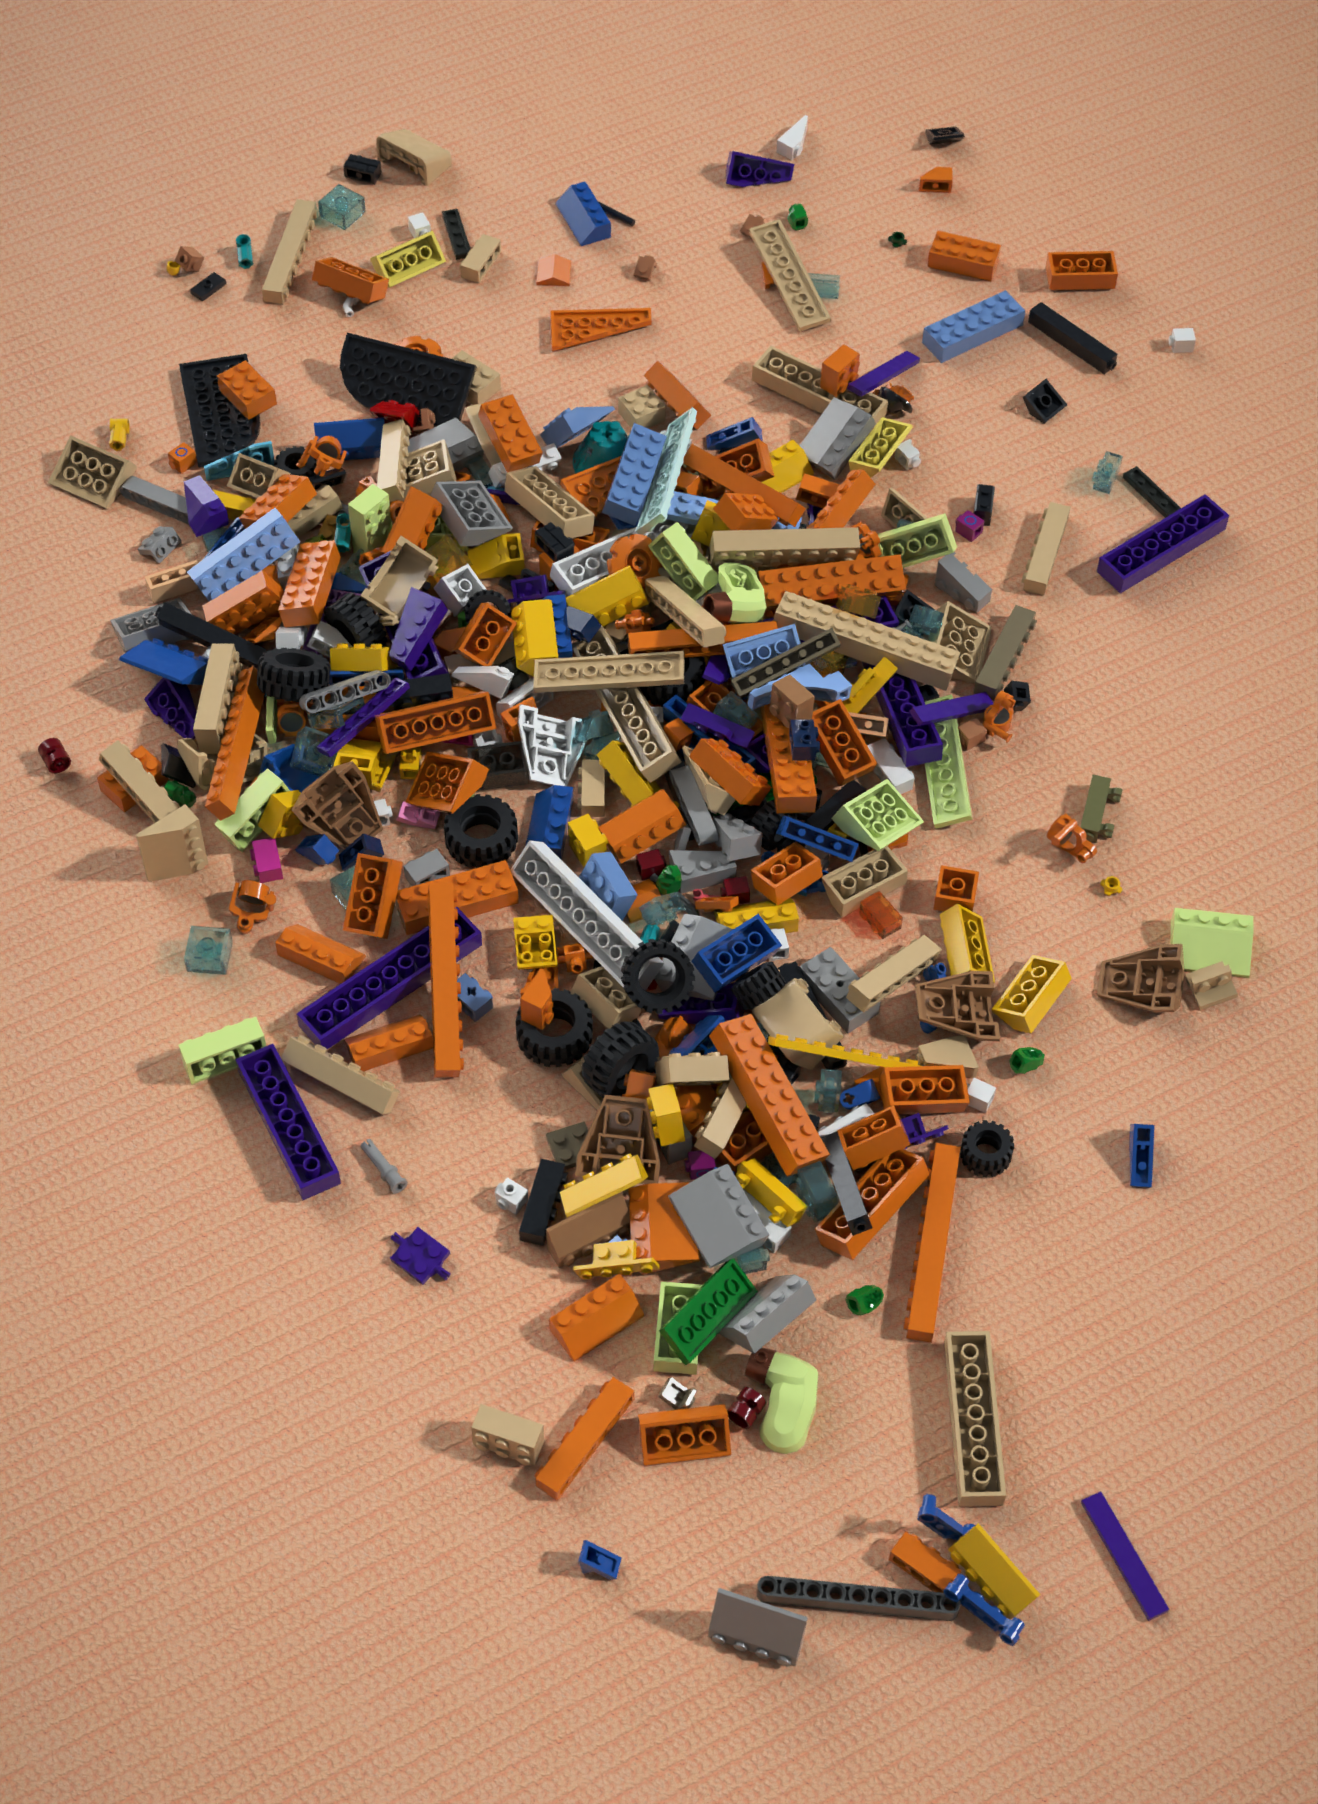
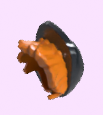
M889 383L885 387H881L880 390L875 389L873 394L888 400V412L897 413L900 410L912 413L913 408L910 402L914 400V396L903 385L891 387L892 384Z

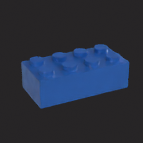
M757 914L697 952L691 962L714 993L775 955L782 944L761 916Z

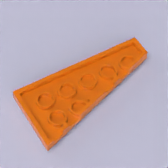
M651 308L550 310L552 351L652 325Z
M621 456L560 480V485L594 513L596 517L604 508Z

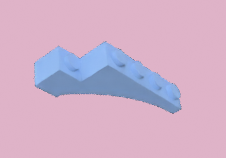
M807 664L789 673L815 696L814 700L832 703L839 699L844 701L850 697L852 684L839 671L828 674L823 678L811 664ZM784 674L781 678L752 690L748 699L750 709L753 710L770 704L772 683L789 674Z

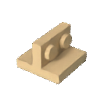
M1222 961L1185 974V979L1200 1010L1238 997L1232 982L1231 969L1229 965L1224 966Z

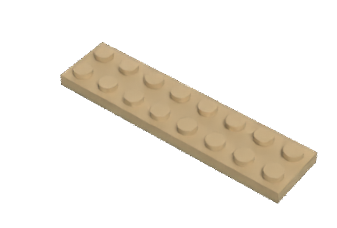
M780 219L750 228L749 234L799 332L829 323L831 317Z
M684 651L537 659L534 666L533 689L534 693L684 684L685 655Z

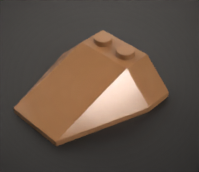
M353 761L334 766L302 791L292 808L294 814L305 826L319 834H325L328 839L345 849L362 834L374 837L383 830L366 778Z
M1162 944L1102 961L1097 996L1151 1012H1175L1181 1005L1184 982L1183 945Z
M969 971L916 984L918 1020L979 1041H1000L998 1022H993L991 995L994 990L992 971Z
M605 1095L577 1155L575 1176L582 1177L592 1171L594 1174L602 1171V1166L611 1162L613 1165L621 1162L619 1158L631 1153L632 1156L638 1154L648 1175V1178L640 1184L658 1183L660 1160L647 1099Z

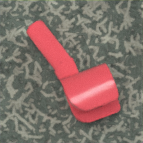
M701 889L693 890L694 902L703 897H720V895L703 894Z

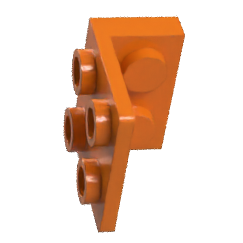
M533 697L523 700L500 713L506 738L517 752L523 749L518 727L519 705L537 708Z

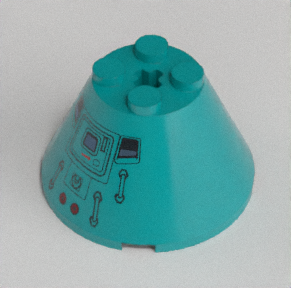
M618 421L595 422L591 430L574 452L572 463L575 474L622 455L628 435Z

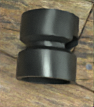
M515 656L498 665L514 673L509 687L510 691L520 687L530 679L527 673L516 667Z

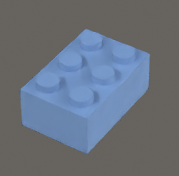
M611 852L594 853L590 856L579 878L623 921L638 894Z

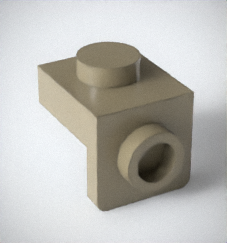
M670 1377L667 1379L658 1397L676 1410L690 1408L694 1403V1395L697 1390L695 1388L687 1389Z

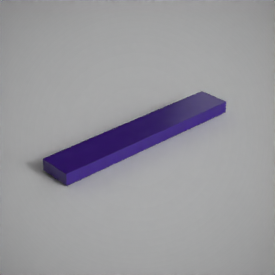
M905 351L848 384V390L862 397L918 364L920 358L909 351Z
M394 678L387 688L378 692L316 747L318 752L331 758L375 719V715L381 714L410 688L409 684L399 678Z
M983 692L912 707L909 712L918 726L983 713L987 707L994 703L988 694Z
M1100 1491L1081 1501L1083 1508L1148 1621L1167 1613L1169 1608L1103 1493Z

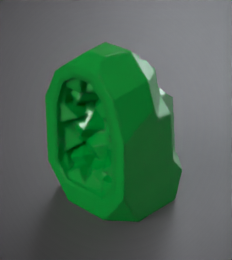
M793 204L789 208L787 219L792 229L796 231L805 229L808 225L807 213L802 204Z
M168 780L164 787L168 797L172 801H176L180 807L185 804L188 808L192 807L196 802L195 793L177 781Z
M668 865L662 870L656 882V886L661 894L668 896L677 893L681 888L682 879L678 866Z
M1019 1048L1013 1052L1009 1060L1010 1067L1016 1074H1025L1043 1065L1045 1055L1037 1048Z
M865 1285L850 1292L846 1297V1303L853 1314L862 1316L879 1306L883 1300L884 1293L881 1288L875 1285Z

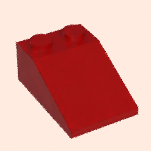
M388 400V402L382 401L370 408V412L375 418L384 417L385 424L403 419L405 425L409 426L410 431H413V427L417 426L419 410L414 404L405 403V405H402L397 401Z

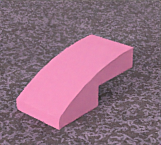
M403 801L396 820L417 827L435 829L440 811L423 807L419 808Z

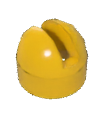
M169 261L166 267L167 272L171 276L177 275L180 271V265L175 261Z

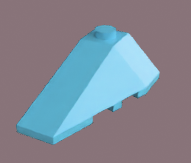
M268 441L250 445L205 465L206 480L230 477L239 453L274 466L272 442Z

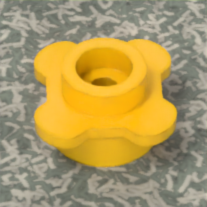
M1109 876L1100 882V885L1104 888V894L1107 896L1113 893L1120 894L1123 890L1117 877Z

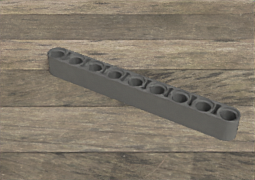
M764 1576L760 1578L756 1592L758 1599L767 1604L940 1621L954 1620L958 1615L961 1605L960 1600L959 1602H954L946 1597L944 1593L777 1576ZM768 1586L772 1588L773 1591L770 1593H765L764 1591H762V1587ZM793 1589L795 1594L787 1595L784 1590ZM815 1591L818 1596L810 1597L807 1592ZM837 1593L841 1598L838 1600L832 1599L830 1594ZM855 1595H859L864 1600L861 1602H857L853 1600L852 1597ZM878 1597L884 1598L886 1603L879 1604L875 1599ZM906 1600L909 1605L901 1606L898 1601ZM928 1602L932 1607L926 1609L922 1607L921 1603ZM950 1604L955 1610L948 1611L943 1605Z

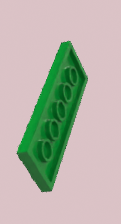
M730 1259L705 1282L659 1332L682 1363L687 1365L695 1359L758 1291L736 1261Z

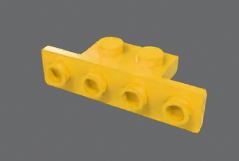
M883 657L873 669L870 667L868 670L864 669L858 675L859 679L855 684L851 683L850 697L843 701L847 711L859 713L894 675L898 668L886 657Z
M634 1240L594 1244L593 1264L573 1266V1271L582 1279H592L595 1276L611 1277L619 1273L622 1275H631L633 1272L651 1273L653 1270H659L660 1265L654 1258L636 1259L637 1243Z

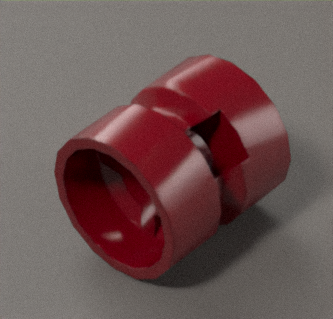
M49 738L39 745L38 752L49 772L57 774L69 768L71 759L58 738Z
M743 1387L736 1398L737 1401L732 1403L727 1412L729 1419L741 1428L749 1429L756 1420V1415L760 1414L767 1403L764 1397L756 1390Z

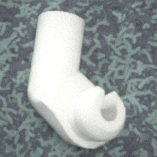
M346 298L343 308L347 317L354 315L352 305H357L358 298Z

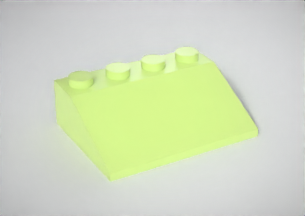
M888 779L844 804L832 817V820L845 834L877 851L885 848L924 822Z
M1174 908L1171 918L1170 944L1183 945L1184 971L1193 972L1222 961L1224 966L1229 965L1232 976L1249 978L1254 932L1253 916Z

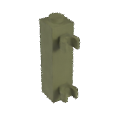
M1094 774L1092 775L1080 827L1085 830L1088 841L1097 843L1099 834L1106 838H1112L1115 825L1111 823L1102 824V817L1107 798L1113 802H1120L1123 789L1117 787L1109 788L1111 778Z

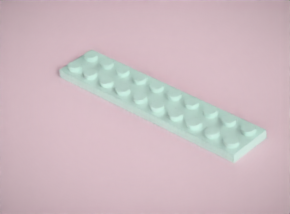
M693 407L668 425L665 434L667 437L636 528L638 534L643 535L645 532H650L655 525L661 524L667 519V512L671 506L670 502L674 496L673 492L677 485L681 466L684 463L683 458L687 452L686 448L690 442L689 438L693 432V425L696 422L697 411Z

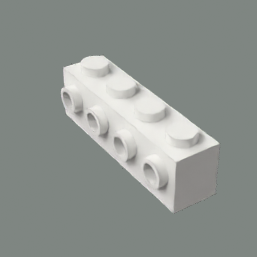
M552 443L541 447L543 453L540 462L529 466H537L541 471L556 468L562 458L555 444ZM502 462L492 465L488 472L495 489L501 486L505 487L507 471Z

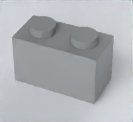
M438 849L427 852L422 857L409 861L404 865L405 878L411 886L450 876L449 864Z

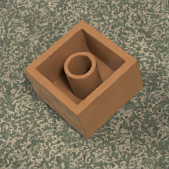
M789 674L772 683L769 711L785 727L790 728V720L812 719L815 696Z

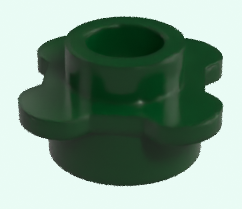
M894 232L892 236L888 237V241L895 248L907 244V240L904 239L905 235L902 232Z

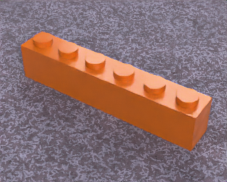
M612 1377L609 1383L606 1381L602 1385L599 1396L589 1402L586 1413L576 1419L573 1430L563 1436L560 1447L553 1449L548 1457L549 1461L547 1464L540 1466L535 1474L536 1487L556 1501L559 1500L634 1401L635 1391L615 1377Z

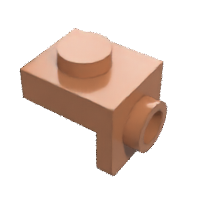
M749 214L740 232L751 238L749 229L765 224L764 219L759 215L753 216Z
M648 255L644 257L639 256L634 276L651 280L654 267H657L654 258Z
M428 408L421 409L422 426L413 427V432L418 435L434 428L435 415Z

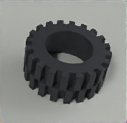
M347 593L325 609V621L330 626L336 628L352 647L358 643H364L365 647H371V644H382V647L387 645V638L385 637L387 634L382 629L384 628L383 624L379 622V617L373 613L372 607H368L365 600L362 601L360 596H355L354 593Z
M649 939V943H639V948L635 950L633 947L630 950V957H625L624 962L626 964L621 968L623 973L621 981L625 992L639 1008H644L649 1013L655 1011L657 1014H662V1010H666L669 1013L673 1011L672 1007L674 1006L680 1008L682 1006L680 1002L683 999L686 1001L689 999L688 992H693L694 986L692 981H695L694 967L689 957L670 941L668 943L664 939H659V941ZM656 957L669 959L673 962L676 971L673 984L661 993H650L642 989L639 983V972L643 964Z

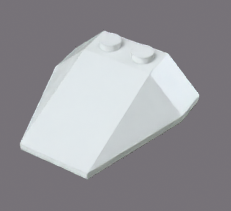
M519 705L518 727L530 781L552 786H567L588 740L589 720L572 717L568 721L539 715L538 708Z

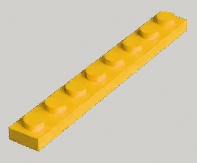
M776 1034V1037H768V1044L772 1046L881 1067L921 1066L918 1065L917 1060L906 1059V1062H901L900 1057L888 1055V1059L881 1058L882 1054L875 1052L865 1055L863 1050L851 1048V1052L844 1051V1046L834 1044L832 1048H828L826 1043L814 1041V1044H807V1039L795 1037V1041L788 1040L789 1036Z

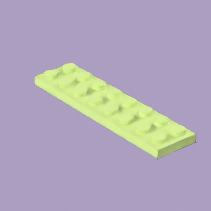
M951 694L933 700L925 701V704H931L954 698ZM957 718L934 723L943 743L942 760L925 763L932 817L936 829L972 820Z

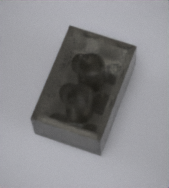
M522 741L467 748V758L474 759L489 768L482 787L477 791L529 784V770Z

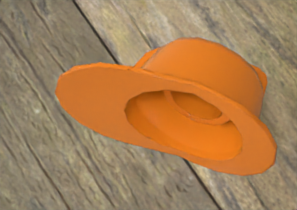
M682 1016L667 1019L657 1033L655 1041L658 1043L660 1058L668 1056L670 1051L682 1042L684 1036L692 1032L691 1026L686 1023Z

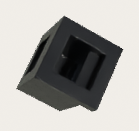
M1011 681L1004 688V692L1012 695L1013 699L1016 700L1013 706L1014 711H1022L1031 703L1029 683Z

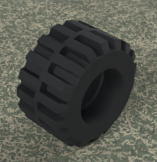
M293 446V448H286L285 451L282 450L280 455L276 456L274 467L291 473L290 475L310 477L316 475L314 469L317 466V460L309 456L305 466L300 469L296 466V463L299 462L305 449L302 446L300 448Z
M485 589L476 592L466 603L465 619L467 624L479 605L485 602L495 604L499 611L511 618V608L508 601L502 594L494 590Z
M772 799L758 810L749 826L755 827L756 830L762 833L761 847L766 851H771L787 839L776 834L782 816H788L796 820L797 813H776L775 801Z
M766 962L739 978L731 987V991L743 1009L748 1010L761 1005L776 995L784 987L786 981L773 962Z
M983 1120L981 1124L978 1121L974 1123V1127L972 1125L968 1127L964 1133L960 1149V1158H963L962 1163L967 1165V1170H973L977 1176L983 1174L982 1177H987V1175L995 1177L996 1173L1000 1175L1004 1172V1169L1007 1170L1014 1150L1013 1136H1009L1010 1131L1008 1129H1003L1004 1125L1001 1123L996 1125V1121L988 1123L987 1120ZM989 1144L997 1152L992 1154L984 1153L977 1146Z

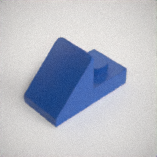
M584 1540L578 1563L583 1574L594 1571L610 1580L617 1579L622 1557Z

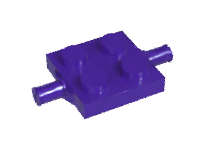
M417 1227L406 1239L397 1234V1232L391 1236V1240L399 1245L397 1251L390 1257L391 1261L419 1283L424 1285L435 1274H438L444 1280L450 1277L451 1273L442 1268L443 1262L451 1254L450 1250L422 1229Z

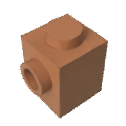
M180 246L175 261L186 271L199 272L205 257L193 247Z
M977 718L963 722L958 726L961 745L967 751L985 742L987 729Z

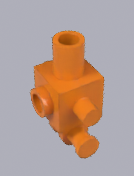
M641 609L632 610L631 614L625 615L622 621H615L616 629H626L627 633L651 631V627L654 624V618L649 617V613H642Z
M580 943L567 944L562 948L557 947L558 964L566 963L567 972L579 974L587 969L586 960L593 959V956Z

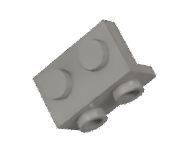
M160 526L154 529L153 534L149 538L142 541V545L137 550L141 555H152L156 563H161L178 546L181 539L173 527Z

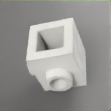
M507 1177L495 1189L496 1203L501 1209L509 1210L517 1215L528 1201V1190Z

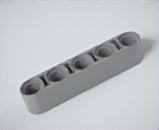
M130 476L120 488V493L125 498L189 524L185 497L135 476Z
M374 670L304 694L299 700V705L309 713H316L383 690L390 685L391 680L387 673ZM382 675V682L377 684L378 676ZM364 681L365 687L360 690L359 685ZM347 687L348 693L343 696L342 690ZM330 693V700L325 702V695ZM312 699L313 705L308 708L307 702Z
M687 765L669 770L672 785L698 845L702 846L718 841L717 829L690 767Z

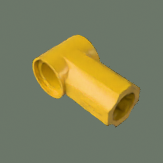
M128 418L110 419L111 434L109 445L115 451H121L125 448L126 436L130 432Z

